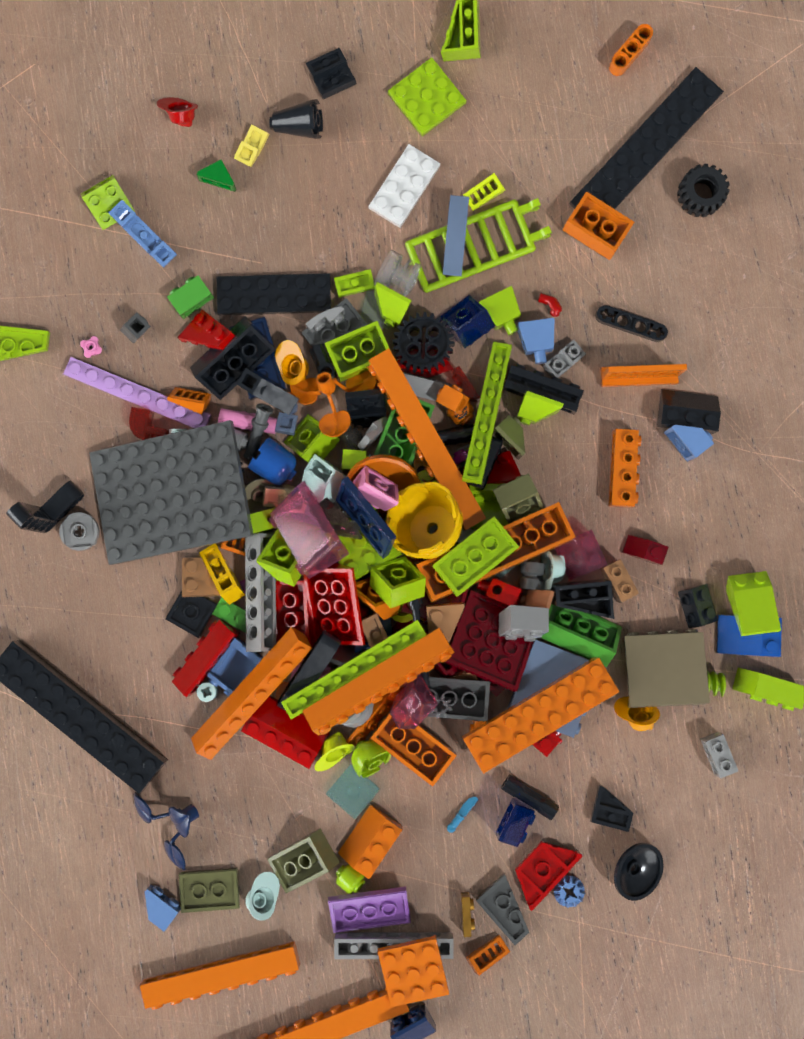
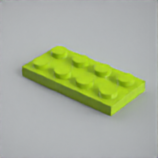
M494 516L434 563L432 567L455 596L458 597L517 550L519 546Z

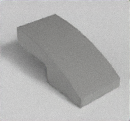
M386 416L372 423L366 435L357 445L360 450L364 451L374 443L388 421Z

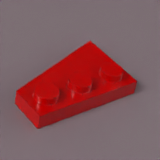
M201 310L177 338L181 342L186 343L188 341L194 345L202 344L209 348L223 350L235 335L204 310Z

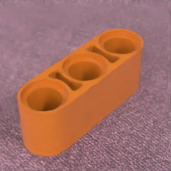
M641 24L614 54L609 66V70L613 75L621 76L648 46L653 36V29L650 25ZM640 34H644L647 38H642ZM627 48H632L635 52H630ZM615 62H620L623 66H618Z

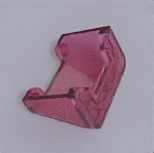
M305 481L297 485L270 513L269 521L274 528L278 527L298 563L295 565L301 575L305 574L308 579L350 554L319 505L315 494Z

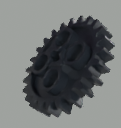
M417 312L416 318L409 315L408 322L404 319L402 320L404 326H397L399 332H394V336L398 339L392 340L393 344L397 346L393 347V351L398 352L395 356L396 359L401 358V365L407 363V370L412 366L413 373L420 369L421 374H423L424 369H427L430 374L431 368L434 367L438 371L439 364L443 367L445 366L444 359L450 361L448 354H453V349L450 347L455 346V342L450 340L454 339V334H449L452 328H446L447 321L441 323V316L434 319V313L427 317L426 312H424L423 317H420ZM423 327H426L425 358L421 359ZM414 330L420 332L417 336L414 337L410 335V333ZM432 331L439 333L436 337L429 336V333ZM411 349H417L418 353L415 355H410L409 351ZM432 349L438 351L434 356L428 354Z

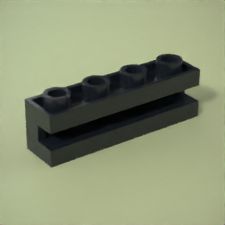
M519 364L511 365L503 390L522 397L526 391L564 403L561 410L573 415L577 412L579 401L584 390L580 389L579 385L573 383L569 385L564 384L559 378L551 377L550 379L544 377V373L527 371L526 367Z

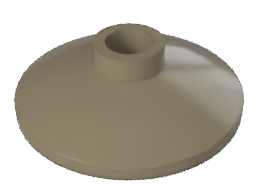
M260 478L249 482L245 486L250 513L274 508L263 506L262 501L264 487L276 486L275 484Z

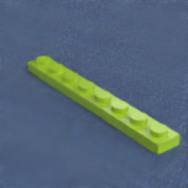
M493 342L462 477L463 482L482 485L512 345Z
M416 620L283 700L281 703L289 717L293 719L303 713L304 709L425 637L427 634L419 621Z

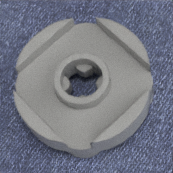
M82 512L68 515L59 529L61 541L67 547L76 551H84L94 546L98 541L100 533L99 525L95 518ZM79 526H81V529H84L81 537L75 534V530H78Z

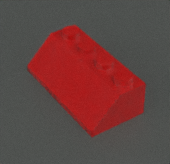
M299 579L295 586L276 581V643L293 627L306 635L312 647L315 644L304 579Z
M222 619L218 622L215 620L208 628L210 630L209 634L206 637L203 635L196 644L199 647L195 652L191 651L187 655L185 665L182 668L179 666L172 675L175 677L172 683L186 698L195 693L199 685L207 677V673L212 670L226 652L234 638L240 634Z
M269 696L245 722L241 732L310 769L329 732L324 735H317L312 731L304 714L301 713L291 719L285 710L276 706L278 700Z

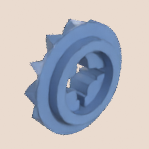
M564 876L554 887V896L560 905L567 908L576 907L583 901L585 895L584 885L575 876ZM572 887L575 896L568 895L567 897L564 888L571 889Z

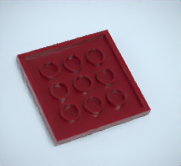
M470 590L464 604L465 607L461 614L458 628L455 629L450 643L455 653L444 662L516 692L518 691L534 641H524V638L506 640L504 636H499V613L509 606Z

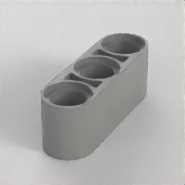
M403 372L417 397L436 401L438 391L445 384L450 387L452 386L450 383Z

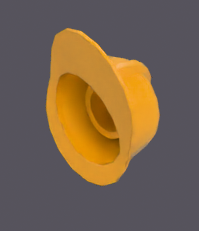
M282 341L275 352L276 363L283 381L288 385H296L306 379L309 372V364L294 341Z
M629 697L619 698L615 702V713L628 721L630 726L637 731L652 730L654 723L659 720L660 711L657 707L628 708Z

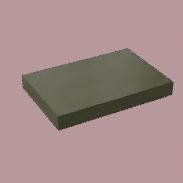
M238 868L179 872L181 913L240 908Z

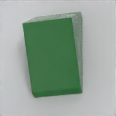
M222 159L197 172L200 182L233 192L236 191L235 184Z

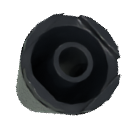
M312 99L274 112L269 119L271 129H274L277 133L320 139L322 136L319 135V132H323L322 109L318 110L317 105L320 104L319 101Z

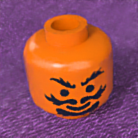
M468 401L460 415L448 408L446 413L456 425H465L474 417V407Z

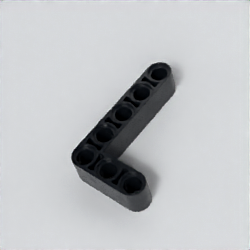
M68 481L43 506L39 507L17 502L6 512V515L22 530L47 533L82 500L84 493L72 481Z

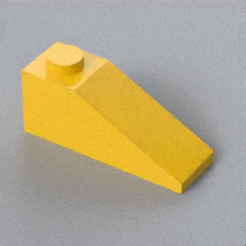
M212 544L199 552L220 596L228 605L245 596L239 581L217 544Z

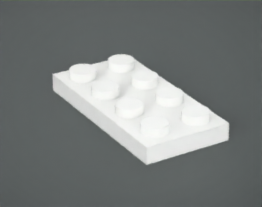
M408 144L373 198L369 209L401 228L436 174L440 163Z

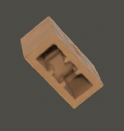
M621 559L600 568L605 579L611 580L612 592L617 602L622 603L639 594Z

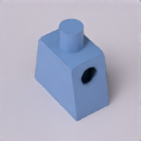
M554 318L518 322L517 324L525 355L534 354L535 364L546 363V353L552 352L554 349Z

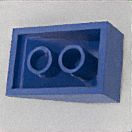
M718 615L716 653L781 657L782 618H779L781 631L741 636L735 616Z

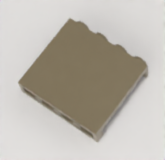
M697 629L686 630V633H678V630L666 631V634L651 631L647 632V635L631 632L624 636L629 695L628 708L704 705L710 703L703 632H698Z

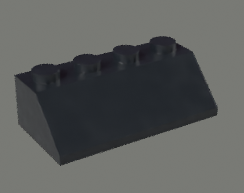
M246 316L230 330L235 337L223 350L210 348L190 367L194 377L219 400L237 386L236 383L245 368L255 369L276 350Z

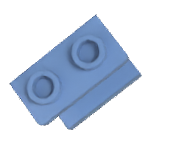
M236 637L212 670L207 673L208 681L216 687L218 685L224 689V694L229 697L263 657L257 652H246V644Z

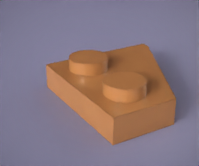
M464 602L426 605L428 634L440 628L447 641L450 642L465 607Z

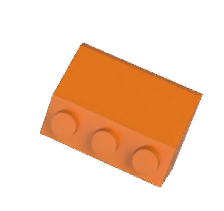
M586 191L567 220L563 231L603 257L611 260L635 222Z
M370 804L338 851V854L354 870L370 879L402 832L403 826Z

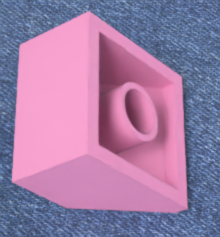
M365 465L353 481V484L374 508L387 511L397 506L399 503L398 485Z

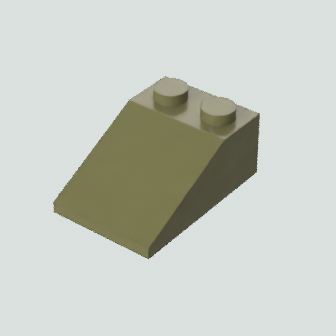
M321 828L267 859L285 893L322 876L340 863Z

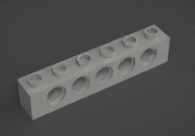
M258 533L253 534L254 536L245 537L246 652H269L276 644V579L256 561L274 534Z
M339 932L335 933L334 959H379L378 948L435 935L441 959H454L453 933Z

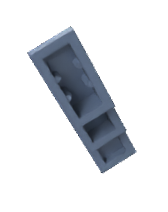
M450 195L443 275L462 277L469 205L468 196Z

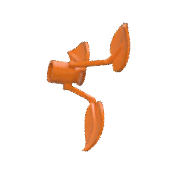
M368 370L349 378L346 381L345 387L336 378L332 379L330 373L322 372L317 378H308L296 385H290V390L293 395L299 398L298 403L303 405L314 403L318 395L322 393L327 395L333 413L326 414L321 418L319 429L324 435L333 438L344 434L351 423V418L347 411L336 412L331 397L336 385L346 392L375 389L377 377L376 375L372 377Z

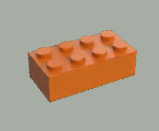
M395 705L371 735L373 741L432 787L457 756L455 751Z

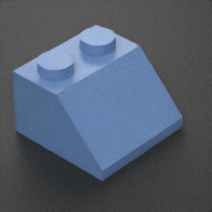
M673 425L664 431L665 435L687 462L695 459L714 444L712 435L707 430L704 431L703 428Z

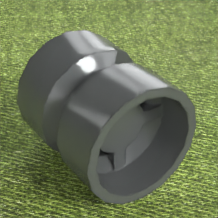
M526 561L521 563L520 572L522 576L519 578L518 588L543 590L544 580L541 576L545 574L546 564Z

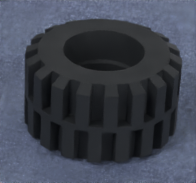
M699 164L694 169L691 168L678 186L677 196H680L678 202L679 204L683 203L681 208L689 210L687 213L690 215L695 213L694 217H699L701 214L702 217L714 214L726 201L730 189H727L730 186L729 181L726 182L728 177L726 174H721L722 169H715V165L708 167V164H703L702 167ZM694 184H706L712 191V198L706 199L698 196L695 192Z

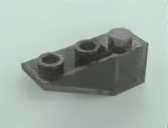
M326 497L308 511L316 524L327 534L360 540L363 538L359 532L361 527L355 520L350 521L351 517L345 510L341 512L342 509L336 501L332 503Z

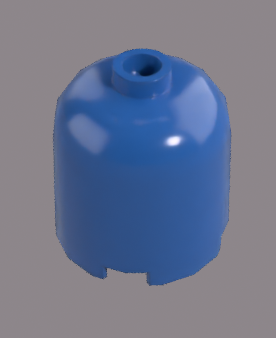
M267 438L258 449L261 452L256 459L252 458L248 468L275 485L283 484L287 479L291 481L297 473L294 470L296 466L295 456L272 438Z

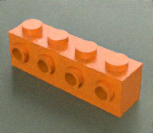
M615 429L612 432L609 507L633 508L638 503L639 494L636 492V485L639 484L640 475L637 473V466L640 465L641 459L640 454H638V447L641 446L639 430Z

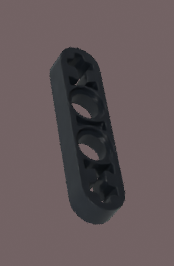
M607 305L601 306L595 315L596 320L603 325L654 342H661L668 335L666 326L661 323ZM605 310L607 311V315L613 316L614 313L617 315L615 316L613 322H611V317H606L605 319H603L602 314L600 313H603V311ZM618 317H626L628 320L627 325L621 326L617 321ZM636 323H644L645 331H637ZM649 329L653 331L661 329L660 333H662L663 335L656 337L655 332L651 331L649 335L647 334V332Z

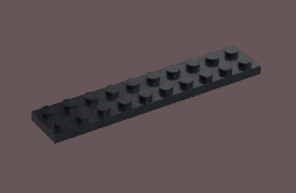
M695 67L569 204L575 209L587 191L616 209L724 91Z

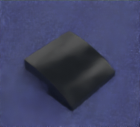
M340 48L306 63L323 100L357 84Z
M379 388L345 393L347 411L351 418L350 430L368 428L373 422L385 416L387 417L384 393L382 394Z

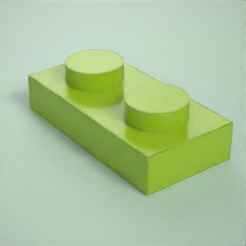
M371 269L334 278L339 298L375 289Z

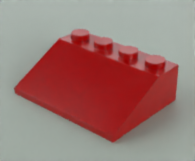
M314 562L302 568L314 643L325 630L341 639L340 645H365L354 568L333 562Z

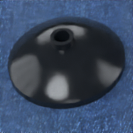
M637 843L621 855L614 871V884L621 896L631 901H637L647 897L655 890L661 880L664 867L660 851L649 843Z

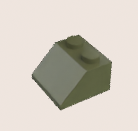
M529 473L520 475L515 480L507 484H501L493 490L508 524L544 509L539 493Z

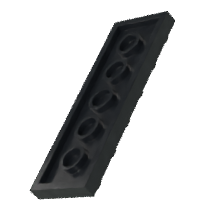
M330 273L217 276L218 316L322 313L331 309Z

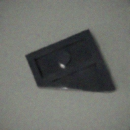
M599 785L590 822L629 832L633 812L606 788Z

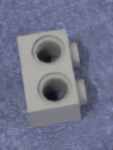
M716 732L700 739L715 776L721 779L738 772L724 734Z

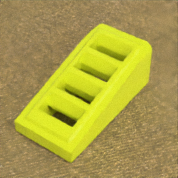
M493 173L463 194V196L469 197V205L474 211L506 190L496 174ZM491 182H494L497 187L495 191L490 185ZM487 186L491 194L488 195L483 187ZM480 190L485 198L481 199L477 191ZM474 194L478 203L475 204L470 195Z

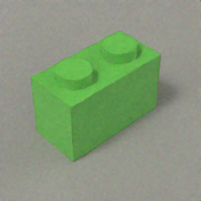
M199 275L190 277L186 280L185 285L173 289L170 295L167 296L182 319H185L214 299Z

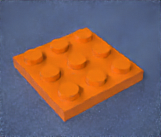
M436 935L378 948V956L391 1007L450 995Z

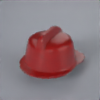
M174 97L162 98L157 101V106L167 111L172 123L185 127L192 126L195 109L198 107L197 104Z

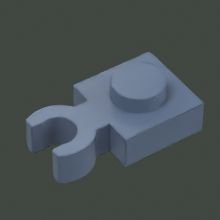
M297 403L290 415L279 412L275 428L276 433L295 435L298 416L293 414L298 410Z

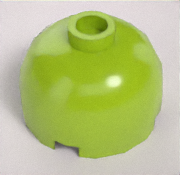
M363 740L355 746L356 749L353 751L351 761L357 775L366 778L381 770L379 766L383 762L386 765L391 758V754L375 741Z

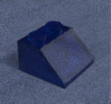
M470 295L441 315V321H447L446 328H452L450 333L454 334L455 340L464 348L472 345L477 339L495 327L487 309Z
M512 798L495 832L498 841L516 847L523 843L527 836L525 831L528 825L531 826L536 817L534 809Z

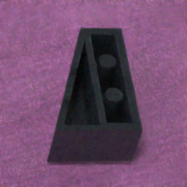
M597 579L552 584L551 591H554L552 605L614 619L611 580Z

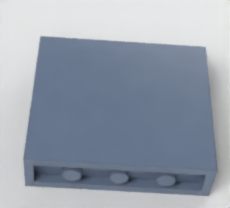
M535 640L518 691H513L507 709L589 660ZM587 712L555 731L574 738L575 734L578 735L580 732L581 717L585 716Z

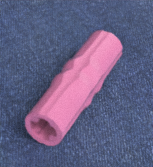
M221 408L218 423L231 420L234 427L252 431L251 421L255 418L256 414ZM269 417V425L264 430L265 433H276L275 428L278 418Z

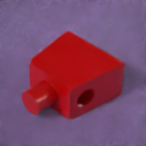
M495 578L492 581L484 579L478 584V589L487 592V597L507 606H518L521 595L524 593L522 589ZM496 588L502 589L500 594L495 593Z

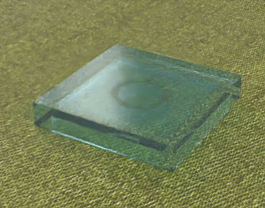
M350 764L326 792V795L352 818L356 819L379 792L380 788L367 777H359L352 764Z

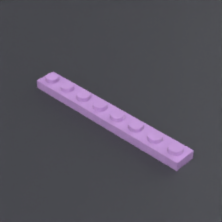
M70 357L63 373L65 376L192 428L207 426L212 416L206 412L201 415L168 401L165 395L73 357Z

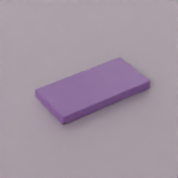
M406 887L328 897L333 933L411 923Z

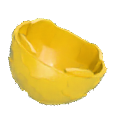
M432 481L416 483L398 492L399 503L388 510L386 524L396 535L393 547L409 557L423 559L437 558L448 552L459 539L463 524L462 512L451 491L443 485ZM432 525H437V531L433 534H430V527Z

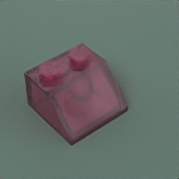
M592 529L575 536L576 538L555 548L557 555H562L565 558V573L569 581L608 565Z
M421 674L417 675L414 681L407 683L394 698L390 715L398 729H415L438 705Z

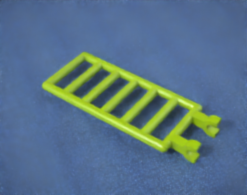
M514 199L467 217V225L475 222L478 223L492 260L481 264L466 226L465 244L474 267L463 270L462 267V277H446L443 275V268L431 240L442 236L446 244L447 225L406 241L405 246L425 293L431 292L534 252L536 250L534 242L551 237L550 234H552L549 226L530 234L524 219V214L540 209L539 199H534L521 206ZM511 208L527 244L526 247L516 250L502 215L503 211ZM493 215L496 217L509 250L508 254L500 257L484 220ZM423 242L426 245L439 279L431 284L427 282L414 246Z

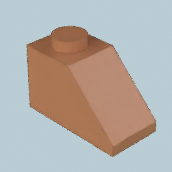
M529 589L525 595H521L519 605L550 609L554 591Z

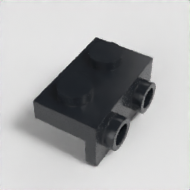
M707 584L678 592L688 628L702 627L718 621Z

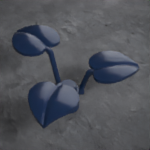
M136 792L133 793L136 810L146 823L149 824L152 822L151 820L170 816L178 832L170 842L168 840L164 842L165 851L172 863L185 871V859L180 849L175 845V840L180 835L184 838L188 836L190 823L199 818L198 810L193 804L182 810L171 806L168 809V813L155 816L152 814L147 803Z

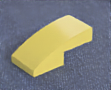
M251 124L244 142L241 141L234 159L252 167L270 134Z

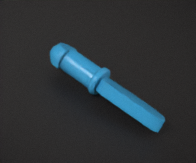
M477 797L469 798L463 804L459 812L456 813L455 818L448 824V832L453 833L461 821L465 819L464 817L467 816L477 803Z

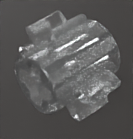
M444 694L439 699L434 695L435 702L428 703L433 706L430 713H437V719L440 714L447 717L446 711L453 709L448 707V703L452 700L446 701ZM440 701H443V705L446 706V709H442L440 712L438 711V707L435 706V703L439 704Z

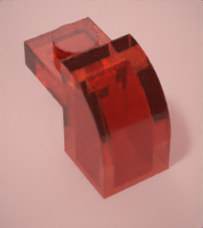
M131 407L129 426L137 438L146 440L149 439L150 435L151 438L168 435L169 431L152 426L154 413L151 410Z

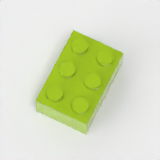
M378 321L324 343L340 382L368 371L369 359L390 349Z

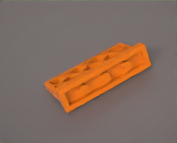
M687 364L601 367V387L677 385L679 383L678 376L687 370Z

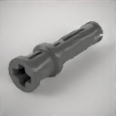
M259 403L256 405V415L251 421L253 428L244 453V457L248 460H251V456L256 459L263 432L268 428V419L273 412V408L267 404Z

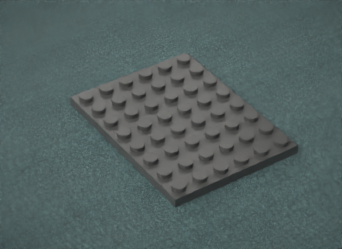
M224 421L89 453L109 565L254 536L233 421Z

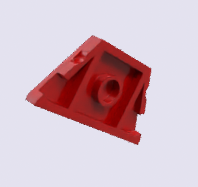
M540 841L515 868L531 911L536 908L583 857L580 852Z

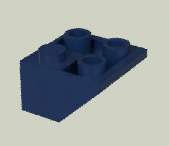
M425 1004L412 1007L409 1013L394 1017L390 1023L391 1039H424L436 1032V1024Z

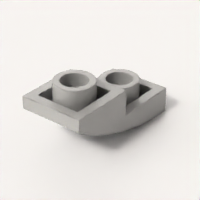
M342 306L326 310L306 323V327L313 333L315 330L317 332L325 326V321L331 326L334 323L338 324L344 319L345 310Z
M573 340L545 363L543 368L551 377L559 378L586 353Z

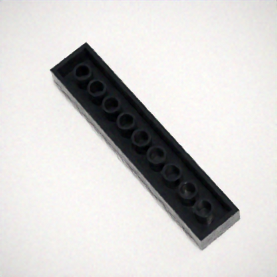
M20 640L12 641L1 654L0 682L138 794L146 789L168 761L167 758Z

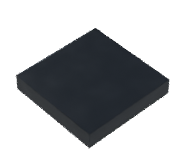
M181 591L165 620L200 638L213 615L212 613L217 603L206 597H182Z

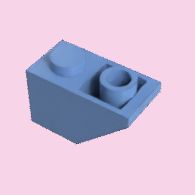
M150 885L145 891L148 920L164 932L181 910V907L176 899L169 898L163 894L164 891L160 887Z

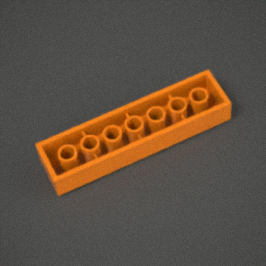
M557 502L503 526L519 548L476 583L576 538L560 503ZM448 552L415 566L426 577L425 592L430 603L453 594L432 567L434 563Z
M594 657L463 735L462 739L484 774L619 693V690L600 658Z

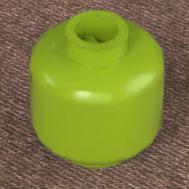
M349 864L346 867L342 865L336 872L338 876L336 884L348 894L357 893L365 883V880H363L364 876L354 870Z

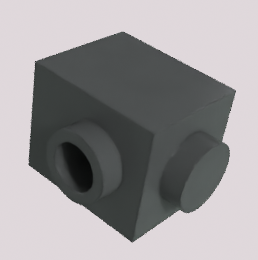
M136 312L122 326L120 331L134 344L151 326L143 316Z

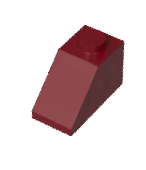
M628 535L622 553L659 566L663 565L669 547L648 539Z

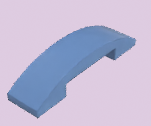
M123 200L109 212L116 222L163 268L177 255Z

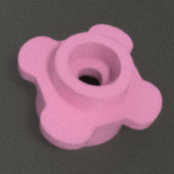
M92 336L87 341L82 340L80 343L86 358L101 354L102 348L98 344L99 340L95 336Z

